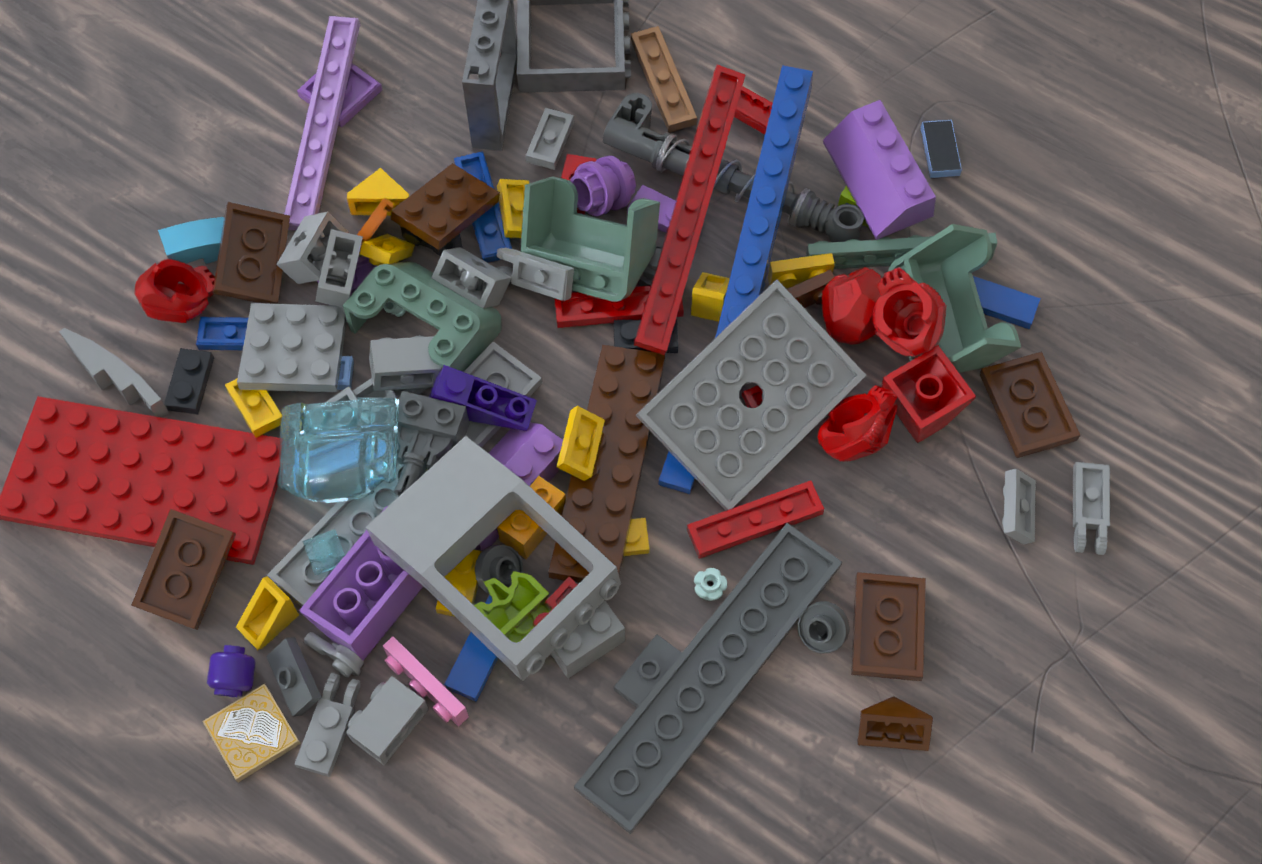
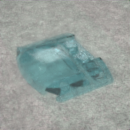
M358 397V400L314 404L300 402L283 407L281 411L280 468L277 486L302 499L323 503H339L360 499L375 493L374 488L384 480L389 484L396 479L399 399Z

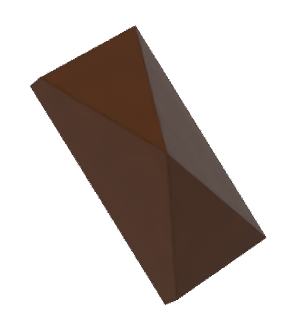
M895 696L861 710L857 744L862 746L929 751L933 717Z

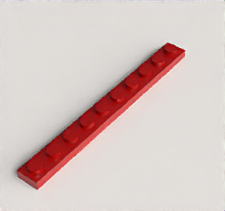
M716 65L634 346L665 355L667 352L746 74L720 65Z

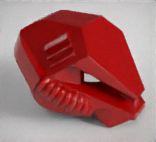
M164 259L158 264L154 263L140 275L135 284L134 294L149 318L187 324V321L199 316L209 304L208 299L214 295L215 275L203 265L193 269L191 265Z
M864 267L851 272L849 276L845 274L838 275L832 278L822 291L823 317L829 336L838 343L860 344L876 334L875 325L873 324L874 317L872 315L874 314L873 307L875 302L881 297L878 289L881 276L873 269Z
M900 267L884 273V276L878 283L881 297L878 298L873 307L874 314L872 316L874 317L873 324L875 325L876 335L894 351L905 356H917L930 351L939 344L943 336L947 305H945L939 293L936 292V289L930 287L929 284L926 285L925 282L917 283Z
M875 385L867 395L864 393L842 399L828 413L829 418L818 431L819 445L828 455L842 462L853 461L877 453L888 444L898 407L895 403L897 395L891 389Z

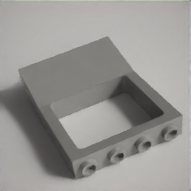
M467 436L460 440L365 527L375 546L426 588L522 681L530 674L538 672L542 668L545 659L555 649L562 648L569 640L570 634L580 624L587 623L592 618L595 609L604 600L611 599L621 585L617 567L521 478ZM515 510H522L580 563L589 574L520 642L515 643L510 641L466 599L445 576Z

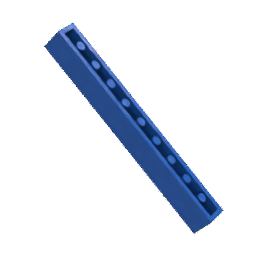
M782 65L715 338L763 293L812 90L813 71Z

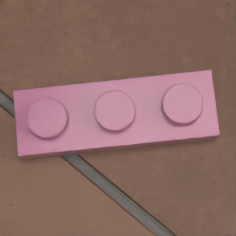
M391 637L383 645L387 658L384 660L386 664L397 675L404 672L411 679L408 683L411 689L421 698L427 695L435 703L432 707L433 710L443 721L447 723L451 719L459 727L469 717L466 707L394 637Z

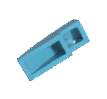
M224 217L196 220L158 230L168 259L186 264L202 258L205 264L218 261Z

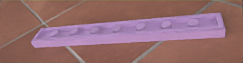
M329 16L284 213L290 216L288 230L296 231L305 216L319 213L360 28L358 18Z

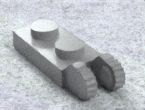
M510 248L497 249L498 258L513 263V268L507 266L497 267V269L512 277L510 280L512 285L562 301L571 298L574 268Z
M1075 462L1073 465L1074 551L1084 552L1087 542L1086 529L1096 530L1095 552L1096 554L1104 555L1107 549V529L1110 526V466Z
M330 674L323 690V696L317 703L295 761L297 768L328 777L331 776L347 734L348 723L355 712L353 707L359 694L361 681L352 679L349 682L343 704L333 701L340 685V675Z

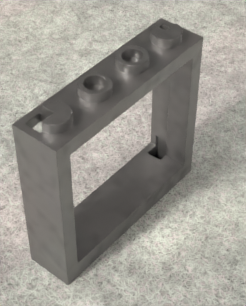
M513 0L477 1L462 79L472 148L502 151L517 67V32ZM478 74L479 79H469V75Z
M517 0V77L519 93L625 90V78H631V62L624 58V54H630V36H624V30H629V12L623 13V7H629L628 0ZM614 3L616 67L531 69V5Z

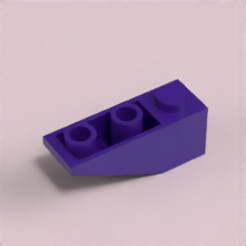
M446 365L442 367L437 375L429 396L430 398L466 406L469 421L527 431L537 401Z

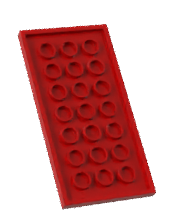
M37 396L0 495V520L155 547L168 513L172 509L236 533L226 560L254 565L290 443L288 439L266 435H260L255 438L253 433Z

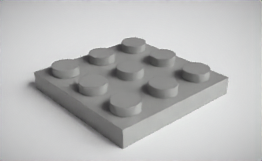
M251 303L237 379L239 390L337 392L347 324L344 309L333 305Z

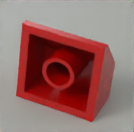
M939 345L884 376L882 381L883 388L891 389L897 395L895 401L898 405L896 415L917 443L944 428L976 399L974 392Z

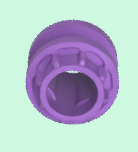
M605 156L597 159L595 162L589 161L580 164L574 176L570 179L578 193L577 208L586 211L592 216H600L608 213L610 210L626 207L630 202L631 195L635 193L636 181L632 169L626 162L620 161L614 156Z

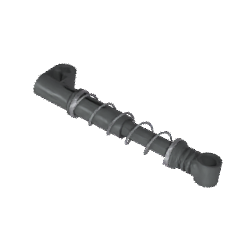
M640 93L627 95L609 120L603 135V143L650 162L652 167L662 172L667 169L683 176L692 147L689 145L688 140L681 139L677 141L676 135L668 132L660 134L650 130L651 100L646 95ZM722 159L714 189L729 194L730 191L737 193L735 202H738L742 195L750 198L755 175L751 176L742 172V166L738 160L729 162ZM789 181L792 192L787 190L782 211L789 214L788 224L798 228L811 225V228L814 230L819 227L818 231L821 233L826 230V235L829 236L831 242H845L850 239L859 240L864 215L858 207L843 204L834 209L835 205L832 203L828 206L825 200L820 203V198L816 197L815 192L805 188L800 194H795L793 183Z

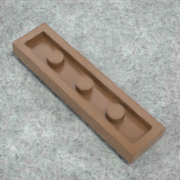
M659 26L631 33V43L668 132L697 125V116Z

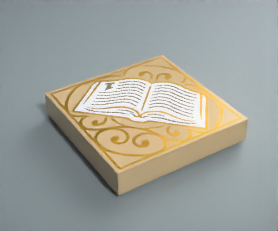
M266 684L261 685L202 721L238 783L301 744Z

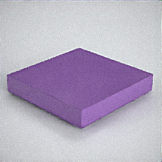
M351 64L338 126L341 128L382 91V86L378 81L354 64ZM316 74L297 90L299 97L308 104H310Z

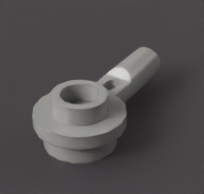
M313 632L306 635L304 643L318 653L327 655L335 660L332 666L340 674L347 678L351 674L357 677L360 675V668L364 661L353 651L334 642L331 645Z

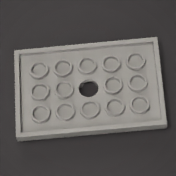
M776 280L636 414V417L721 507L727 511L742 500L866 374L788 290ZM746 383L757 384L763 392L762 403L756 408H748L740 401L739 391Z

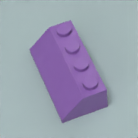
M881 100L851 111L823 139L825 148L858 208L863 213L864 219L876 240L934 216L936 196Z
M530 422L527 431L511 428L492 448L489 454L530 487L538 476L550 482L560 471L557 468L563 440L542 424ZM496 528L475 550L483 551L488 546H492L499 538L498 529Z
M366 530L299 611L334 643L347 647L364 660L423 586L375 546Z

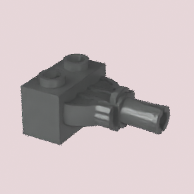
M402 391L392 417L399 447L396 460L399 464H404L394 493L400 496L427 471V468L429 470L466 436L470 424L466 406Z

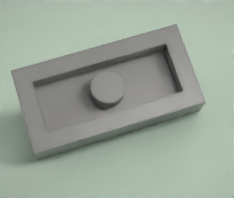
M545 108L526 153V162L555 170L573 127L574 115Z
M1018 469L1005 471V486L1003 488L1005 500L1002 524L1004 534L1021 544L1035 542L1036 480Z

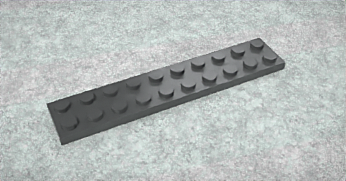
M786 523L574 785V790L631 834L796 625L801 613L814 602L840 569L842 561Z

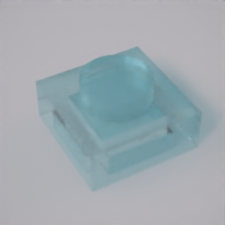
M335 529L303 541L315 576L334 569L345 556Z

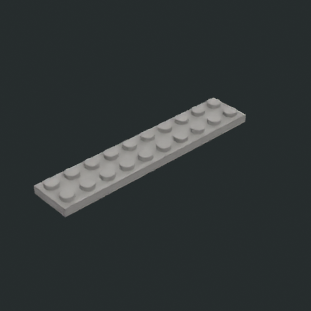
M492 342L464 371L467 374L528 397L542 384V377L495 342ZM469 421L470 424L466 436L482 448L501 427ZM397 441L268 573L267 576L301 607L367 530L365 527L386 506H389L399 497L394 493V489L397 486L404 464H399L396 460L399 450Z

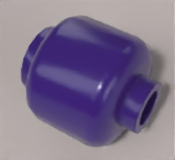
M224 645L223 652H215L211 655L207 684L210 688L215 689L214 695L241 698L243 692L252 689L256 662L254 657L245 654V647Z

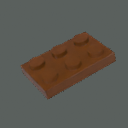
M452 163L392 209L391 220L440 250L498 203L500 192Z
M231 202L227 203L213 294L256 303L278 304L283 270L277 265V262L286 249L290 222L289 215Z
M1042 351L981 369L979 375L1016 458L1078 441L1080 433Z
M170 509L131 606L198 630L236 533Z
M857 572L855 577L851 675L922 681L924 671L926 578Z

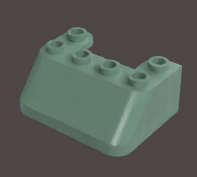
M552 176L526 184L521 252L574 268L572 291L613 302L629 297L656 250L660 202L646 198L635 200L628 210L627 225L577 213L578 193L574 184L569 180Z
M951 224L896 259L890 265L888 272L900 267L917 283L925 282L926 285L929 284L930 287H933L939 293L947 307L944 333L937 345H939L957 371L961 373L984 368L1020 349L1021 343L1016 328L1010 323L1000 322L990 328L987 327L972 275L974 271L987 264L991 257L992 245L987 230ZM920 355L909 356V360L911 361Z
M415 262L383 264L375 267L343 304L349 329L354 334H356L367 319L376 316L388 301L396 304L439 330L428 345L431 360L441 367L446 365L462 372L495 340L502 329L501 315L495 308L483 309L432 279L433 272Z

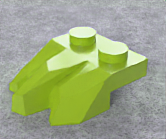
M513 571L511 574L512 585L509 588L496 578L484 581V585L492 597V603L479 602L474 606L510 641L517 643L534 628L533 622L535 618L541 613H549L551 609L545 605L549 592L532 575Z

